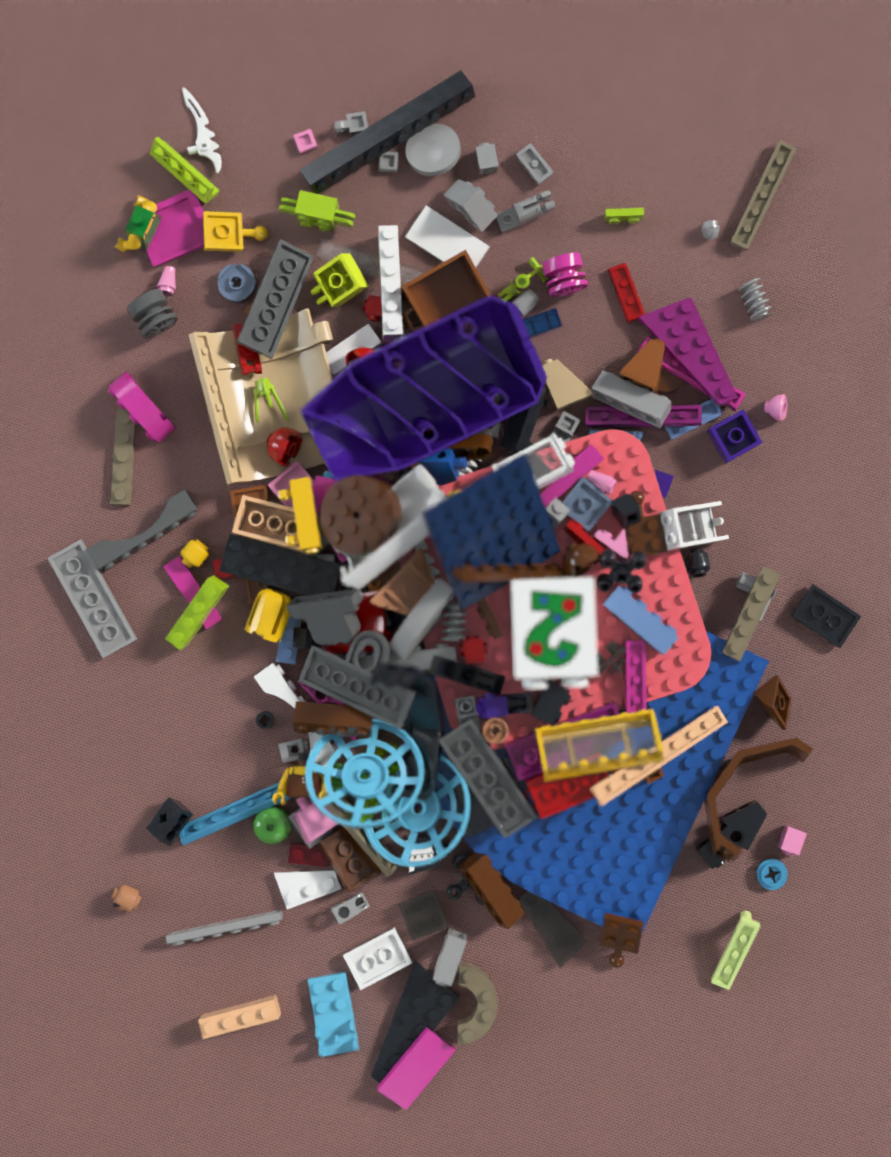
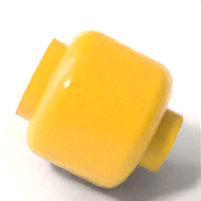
M199 539L196 541L190 540L180 552L183 557L182 562L189 568L192 566L200 567L209 556L207 551L209 548Z

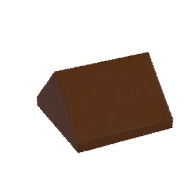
M776 675L757 689L754 695L767 716L782 730H786L792 698L780 677Z

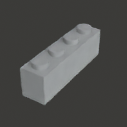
M602 371L591 388L592 398L658 428H661L671 411V401L667 397L652 393L648 388H641L630 380H623L612 372Z

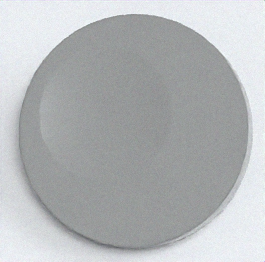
M431 124L408 139L405 151L409 165L414 171L425 176H437L446 173L454 167L461 154V145L457 134L450 127L443 124Z

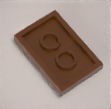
M344 827L318 842L348 893L381 872L379 867Z

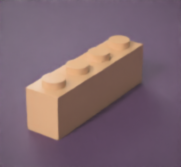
M273 995L202 1014L198 1022L202 1037L205 1039L279 1019L281 1011L277 996Z

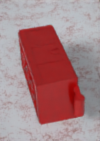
M595 751L577 758V764H579L580 760H587V763L599 761L601 754ZM617 769L610 770V773H614L615 771H617ZM607 771L545 781L544 773H540L525 779L527 788L522 793L529 802L526 792H530L535 804L531 807L537 809L540 819H543L595 798L590 788L608 777L609 774Z

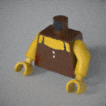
M309 751L298 752L299 763H293L285 770L279 782L277 793L272 797L274 804H276L277 799L282 798L281 805H284L286 803L284 795L286 797L310 796L305 777ZM313 772V788L316 796L322 799L328 796L324 774Z

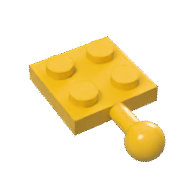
M203 211L204 251L242 252L243 236L254 237L258 241H264L268 237V230L264 226H257L255 229H242V213Z

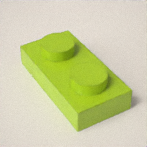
M644 208L606 209L604 212V222L609 221L610 224H618L620 221L638 223L644 217Z

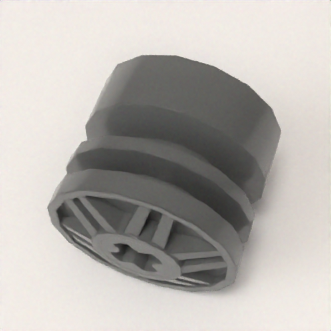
M161 289L144 293L127 306V311L133 321H140L137 324V328L142 330L141 335L144 339L165 332L178 320L177 315L173 313L172 307L166 306L168 300Z

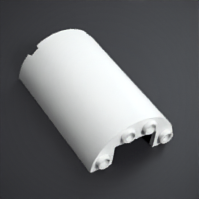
M421 464L391 487L396 493L402 509V521H399L396 536L370 556L350 555L333 547L336 552L342 553L347 557L349 571L345 567L340 568L341 580L347 587L363 588L430 535L421 513L447 497Z

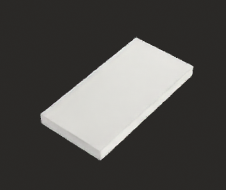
M425 206L405 236L407 240L441 262H445L466 249L476 268L490 247L428 206Z

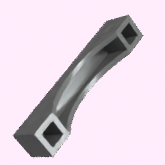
M184 489L168 499L160 518L145 532L125 540H101L86 549L98 570L104 569L107 571L115 566L114 563L120 559L124 561L131 556L130 553L134 550L140 551L147 547V542L152 539L156 541L162 538L165 531L169 529L173 531L178 528L183 520L189 521L197 516L196 512L200 510L189 492Z

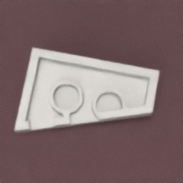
M335 870L274 872L287 909L342 889Z

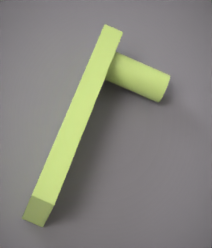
M742 911L740 913V920L711 978V983L728 990L760 928V923L752 920L749 911Z

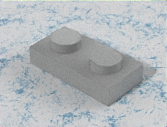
M531 143L516 154L515 157L538 186L554 175L553 170Z

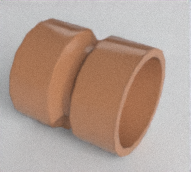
M493 717L484 722L483 735L486 740L493 744H498L507 738L509 733L508 726L502 718Z

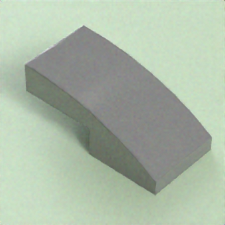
M563 411L551 435L555 433L557 438L561 437L564 443L568 442L580 419Z

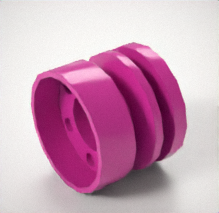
M580 253L559 255L542 263L544 276L546 278H554L547 282V287L551 288L548 291L550 297L569 296L588 287V281L583 280L586 277V273L577 272L584 266Z

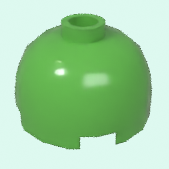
M277 805L262 810L256 814L253 821L255 835L260 841L267 844L283 842L289 836L292 829V824L288 818L290 814L284 808Z

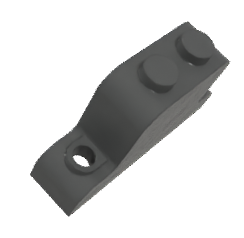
M360 589L300 596L294 598L287 605V609L293 618L306 621L312 638L317 644H327L328 646L342 642L343 644H348L353 641L354 636L361 629L355 611L359 609L358 605L362 602L363 595Z

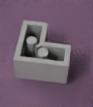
M458 179L443 195L452 208L463 213L469 223L481 232L498 216L494 211L495 206L485 199L484 191L478 186L475 188L469 181L464 182Z

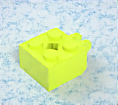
M341 253L313 273L319 285L310 292L312 295L318 294L320 291L324 292L325 295L316 301L318 305L329 301L332 307H340L368 288L369 285L351 254Z

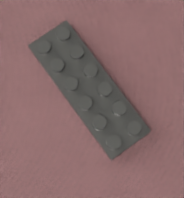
M281 239L278 240L236 343L269 359L273 358L314 258L313 255Z
M472 718L438 740L504 839L538 818V815Z

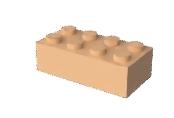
M245 495L242 496L232 533L254 541L306 554V552L300 550L299 544L291 547L286 545L285 537L298 535L294 508Z

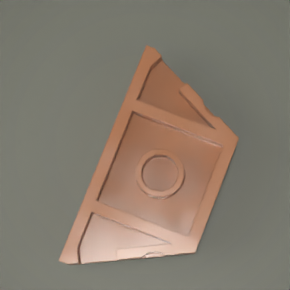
M420 548L369 603L409 616L419 601L435 584L431 576L429 564L427 565L424 557V550Z

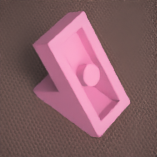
M604 529L602 532L598 530L594 534L598 542L612 550L620 558L627 559L628 550L624 529L615 540H612L613 536Z

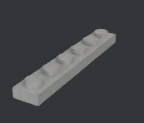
M280 909L170 932L165 936L167 944L173 943V946L185 943L184 940L192 939V942L204 939L203 936L211 935V938L222 935V932L230 931V934L241 931V928L249 927V930L257 929L260 927V924L268 923V926L276 925L279 923V920H282L283 912Z

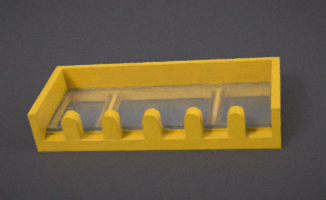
M640 710L629 714L621 713L611 717L602 716L599 719H584L575 723H562L557 726H543L536 729L545 781L663 762L664 750L654 710Z

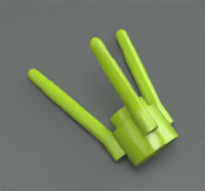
M262 378L255 381L256 388L253 389L255 422H259V395L260 397H266L269 407L273 408L271 394L285 420L288 421L289 417L270 379Z

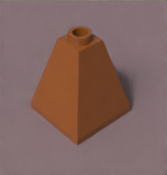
M658 338L650 339L621 370L620 378L630 380L635 385L641 388H648L652 393L658 394L665 342Z

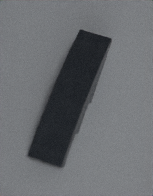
M435 654L428 671L431 675L490 693H496L497 695H500L506 677Z

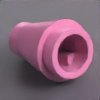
M171 266L164 267L157 285V289H161L165 296H173V293L176 291L175 268Z
M593 470L590 471L587 480L604 494H611L617 483L613 476Z

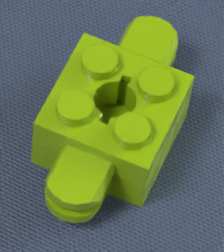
M302 190L299 191L298 200L281 198L283 205L279 206V211L296 215L298 223L303 227L311 228V226L319 227L321 231L330 232V230L335 231L336 225L352 228L354 222L351 220H355L356 215L340 210L337 198Z

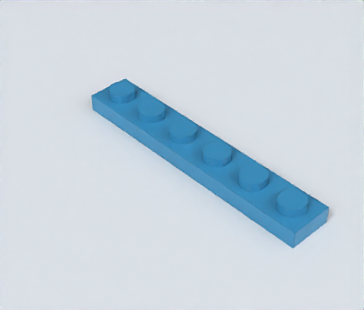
M279 783L188 822L179 833L182 844H189L281 803L282 798L277 799L276 804L272 800L273 795L277 793ZM284 795L286 800L290 799V797H286V795Z

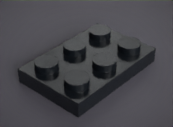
M814 584L810 586L791 617L838 648L842 647L861 618L859 614Z

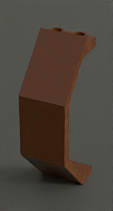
M792 738L738 750L704 800L713 856L719 851L723 859L728 862L730 860L734 862L743 851L722 836L716 806L717 795L736 768L743 763L783 753H789L801 762H804L813 748L798 738Z

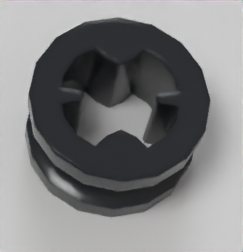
M268 711L261 712L256 718V723L260 728L267 729L273 725L274 716ZM263 715H267V717H270V721L267 722V725H263L264 722H260V719L263 718Z

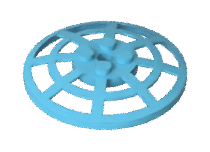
M374 719L372 737H369V739H357L345 744L340 736L334 734L323 735L309 754L305 771L306 785L315 806L332 821L353 828L378 827L400 817L415 802L423 784V759L417 744L406 731L379 719ZM378 728L394 733L405 744L396 750L388 743L377 740ZM333 739L339 749L330 757L326 767L315 764L320 751ZM368 745L367 753L354 756L350 751L351 748ZM376 746L385 749L391 755L383 760L374 754ZM410 749L417 761L418 777H406V766L402 756ZM343 754L348 761L342 770L334 769L333 765ZM395 761L398 762L401 777L389 776L388 767ZM313 772L324 774L328 796L319 800L313 788ZM365 772L371 775L366 780L360 778V775ZM330 776L342 778L344 787L334 792ZM388 784L399 785L390 799L383 794ZM405 785H416L411 799L402 809L398 810L393 803L399 798ZM349 793L357 798L355 807L345 804L340 798ZM376 797L381 805L373 808H363L365 799ZM334 802L342 809L353 813L351 822L335 817L323 806ZM384 809L391 814L388 818L376 822L359 823L362 814L376 813Z
M441 755L440 761L447 764L456 774L450 782L442 774L438 773L437 779L443 783L444 787L437 792L433 791L427 800L416 799L411 807L398 817V820L391 824L390 822L384 824L385 828L375 833L372 827L364 828L373 848L388 861L408 867H420L435 863L453 850L465 832L470 813L468 786L454 763L445 756ZM395 761L388 769L391 767L395 775L399 777L400 768L397 761ZM460 782L465 795L464 814L456 813V798L453 791ZM391 784L385 792V796L388 799L391 798V787L393 786ZM449 794L451 801V811L442 810L440 799ZM376 797L365 799L363 808H370L371 802H380ZM399 797L393 805L400 810L411 798ZM421 803L422 811L419 814H417L415 811V807L417 804ZM386 809L382 810V819L388 818V811ZM362 814V822H371V815ZM439 818L449 819L443 831L438 835L434 826ZM454 821L462 822L455 839L444 850L441 840L450 831ZM402 826L410 830L408 841L406 842L395 833V830ZM428 831L431 841L415 844L418 832ZM389 834L397 844L405 847L401 859L389 853L380 844L379 839ZM432 846L435 847L437 856L424 861H408L413 849L421 850Z

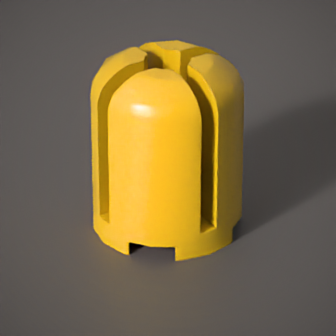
M270 588L261 589L256 596L245 630L250 634L255 631L257 635L263 637L262 639L272 642H278L279 640L281 642L291 616L287 609V605L292 601L291 597Z

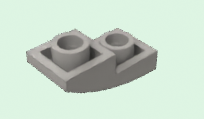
M474 696L455 699L459 725L472 718L480 730Z

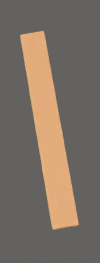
M714 706L661 741L664 750L663 762L618 769L592 786L590 789L599 805H604L728 723L720 708ZM653 746L646 752L656 751L655 746Z

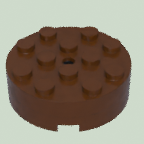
M349 476L335 483L325 495L320 511L321 527L326 539L337 550L350 555L370 556L397 535L399 521H402L401 504L394 490L385 482L366 476Z

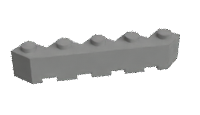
M447 644L436 645V649L421 650V646H418L402 660L390 650L387 663L413 665L426 674L429 671L434 654L456 661L455 647H448ZM361 652L359 657L360 664L366 669L371 668L374 664V656L370 655V652ZM338 654V656L346 659L344 654Z

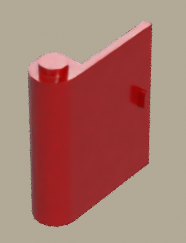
M378 592L362 593L363 600L358 605L359 609L355 611L361 629L354 638L361 632L372 630L381 633L390 644L394 637L385 628V609L369 603ZM343 642L336 643L331 646L324 644L323 647L335 655L348 654L352 642L348 644H343ZM367 645L361 652H373L374 648L371 645Z

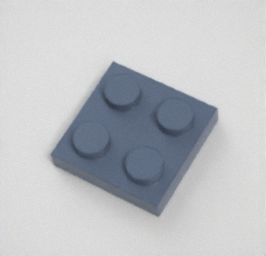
M582 477L562 503L570 509L567 515L574 521L579 522L589 532L611 505L612 499Z

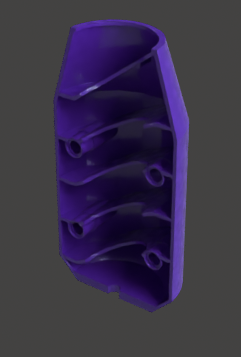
M489 295L353 361L303 406L300 412L334 481H338L349 476H366L404 469L537 404L547 375L530 340L517 305ZM396 358V360L392 364H390L391 359ZM499 394L498 399L494 402V397ZM426 429H430L429 433L423 436V432Z

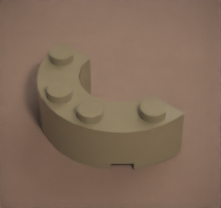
M460 961L459 986L467 987L477 998V1005L473 1013L466 1018L458 1019V1045H463L478 1040L491 1028L497 1014V995L492 980L481 968L474 964Z

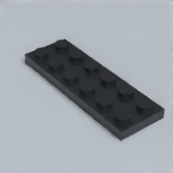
M229 534L219 571L308 596L335 592L342 565Z

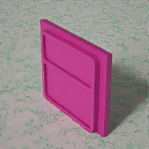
M187 190L156 204L157 211L155 213L162 216V219L148 249H146L154 268L204 247L203 209L198 197L193 192Z

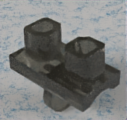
M611 640L604 647L611 654L606 660L600 653H597V670L599 674H602L611 664L613 666L608 670L611 675L616 671L620 674L624 672L621 666L626 661L623 658L617 663L615 661L627 650Z

